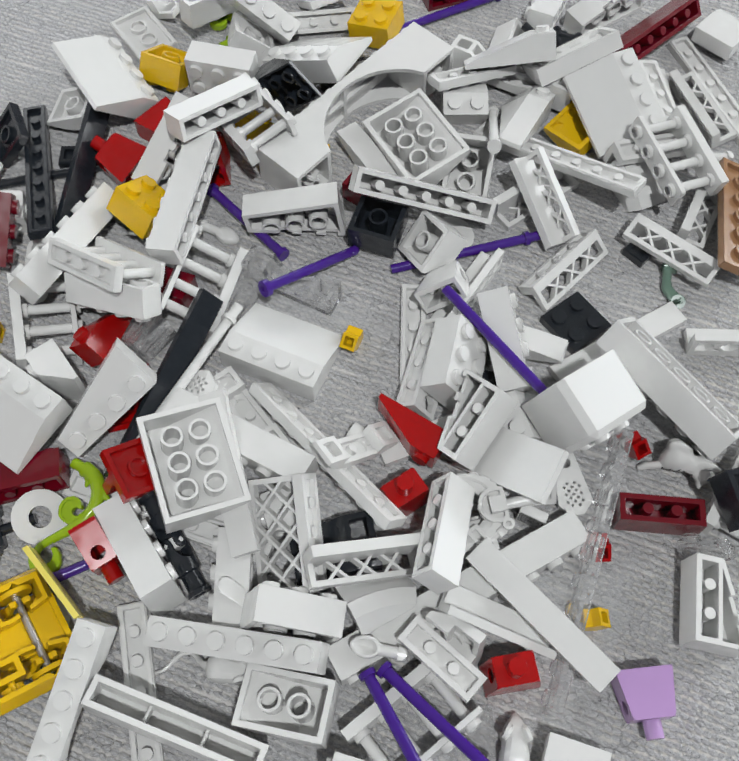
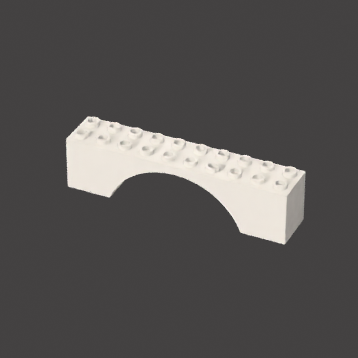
M415 22L403 28L398 35L388 40L383 47L373 52L368 59L358 64L353 71L344 76L332 88L327 89L317 100L312 101L302 112L294 116L297 122L294 126L298 134L293 136L285 128L257 148L261 178L276 190L331 183V150L328 143L336 128L347 117L362 108L382 102L398 101L418 88H421L428 98L432 97L437 92V89L428 83V74L452 69L454 47Z

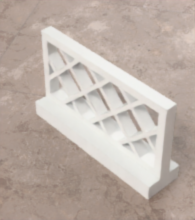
M316 473L248 480L252 499L251 505L261 546V551L255 552L258 584L267 581V574L272 570L280 578L278 581L281 584L280 588L291 590L292 587H302L309 590L302 555L311 545L323 544ZM288 481H292L293 495L290 499L280 492L281 488ZM264 484L271 491L265 502L259 497L258 485ZM275 497L285 504L279 515L269 507ZM289 510L296 515V524L293 528L283 521ZM265 512L274 520L268 531L262 526L261 522ZM278 526L288 533L282 544L272 536ZM292 538L299 544V553L296 557L285 549ZM268 541L277 549L271 559L264 553V546ZM281 554L291 563L285 573L275 565ZM323 565L313 566L316 581L327 580L326 567ZM295 568L302 574L303 585L296 586L288 578ZM328 588L309 590V593H315Z

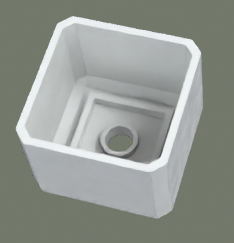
M612 349L556 382L523 404L522 408L545 443L564 449L570 454L578 449L584 452L610 438L614 431L616 433L630 425L628 419L646 408V399Z

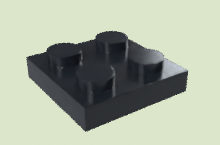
M12 102L8 103L0 116V162L4 168L8 169L13 161L18 158L19 152L28 143L30 137L18 104Z
M578 291L541 316L539 321L552 335L568 340L567 351L571 355L587 347L612 326Z

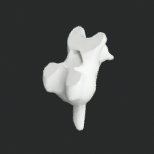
M673 438L667 442L666 448L661 452L657 461H645L637 465V470L664 468L688 473L694 479L695 486L698 489L702 485L709 483L708 478L715 476L714 472L719 473L721 471V468L702 455H695L693 448L679 438Z

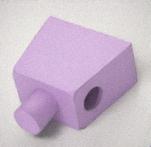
M672 664L621 670L611 681V685L626 723H642L646 741L664 739L661 720H667L676 716Z

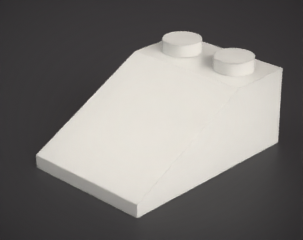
M458 133L471 148V152L443 178L442 186L488 197L496 154L490 153L487 149L489 137Z
M247 663L231 725L294 743L327 750L340 686L336 680Z

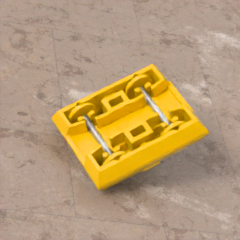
M36 567L0 583V607L7 606L0 610V717L52 690L72 634L53 593H51L47 582ZM17 609L18 613L13 615L14 610ZM32 678L33 682L27 685L24 684V681Z

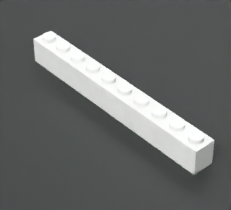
M571 510L500 551L533 583L541 577L540 572L547 568L550 572L554 571L564 564L563 559L572 555L573 558H576L588 550L586 546L592 537L574 511ZM473 566L461 572L459 586L490 600L498 596L505 599ZM431 590L424 592L416 597V606L367 635L375 637L382 644L399 647V645L403 646L397 641V638L417 615L436 631L437 627L427 622L426 615L430 611L445 613L437 609L443 593L437 595ZM358 630L331 644L329 647L328 660L342 686L346 683L349 686L359 683L358 675L370 667H374L378 671L386 661L391 663L390 658L376 656L370 659L357 656L351 650L349 643L351 639L361 635Z

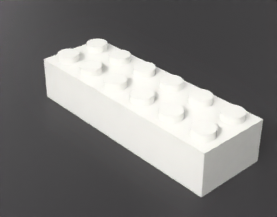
M633 316L617 320L597 340L596 343L601 347L599 350L602 355L612 349L615 351L644 397H650L657 404L655 406L657 411L664 417H669L676 424V430L682 436L689 437L696 444L694 447L700 455L713 460L739 438V421Z

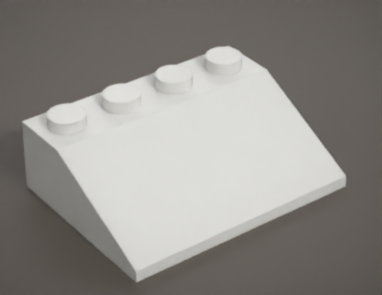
M98 35L53 42L51 45L94 110L136 119L159 102L154 94V89L144 80L143 74L132 63V58L125 53L122 44L116 38Z
M372 37L306 38L271 48L262 62L265 64L274 58L291 60L311 83H338L373 39Z
M633 47L611 53L563 78L598 159L603 158L614 141L632 139L628 129L637 116L643 115L648 125L666 121ZM667 130L661 131V132H657V133H653V134H654V135L664 134Z
M421 88L362 121L364 132L383 153L398 176L437 185L471 152V148Z
M255 303L230 329L218 352L223 366H231L236 371L261 381L272 383L274 386L315 401L341 350L339 345L342 335Z
M0 355V462L16 474H19L70 415L73 409L61 396Z
M220 397L136 418L139 436L166 534L196 526L252 501Z

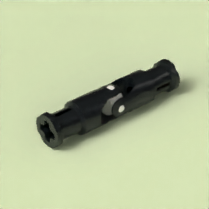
M155 490L143 495L138 501L141 506L145 507L150 517L149 524L166 552L168 561L171 562L179 576L178 579L182 580L188 591V599L192 601L206 594L212 587L206 583L200 572L201 565L182 530L166 534Z

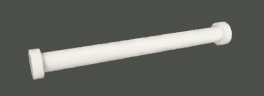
M495 105L489 106L488 115L489 141L487 149L492 154L500 152L502 148L498 133L499 108Z

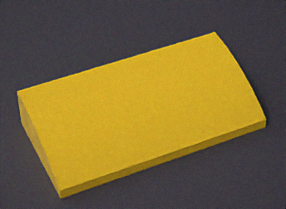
M573 101L544 127V132L558 147L583 156L593 147Z

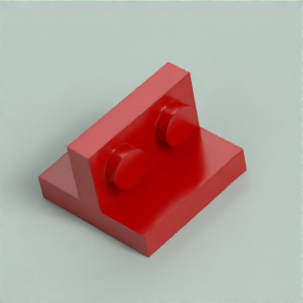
M140 437L101 451L99 456L108 472V477L102 485L106 495L117 491L123 504L141 498L143 495L154 490Z

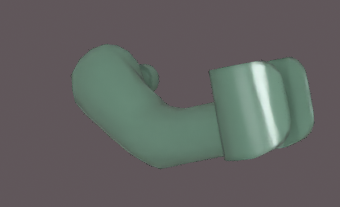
M663 263L661 266V273H663L661 289L668 301H672L678 309H681L685 306L686 299L672 287L671 283L672 274H676L677 270Z

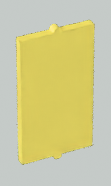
M30 545L23 547L22 550L73 619L84 618L85 615L38 552Z

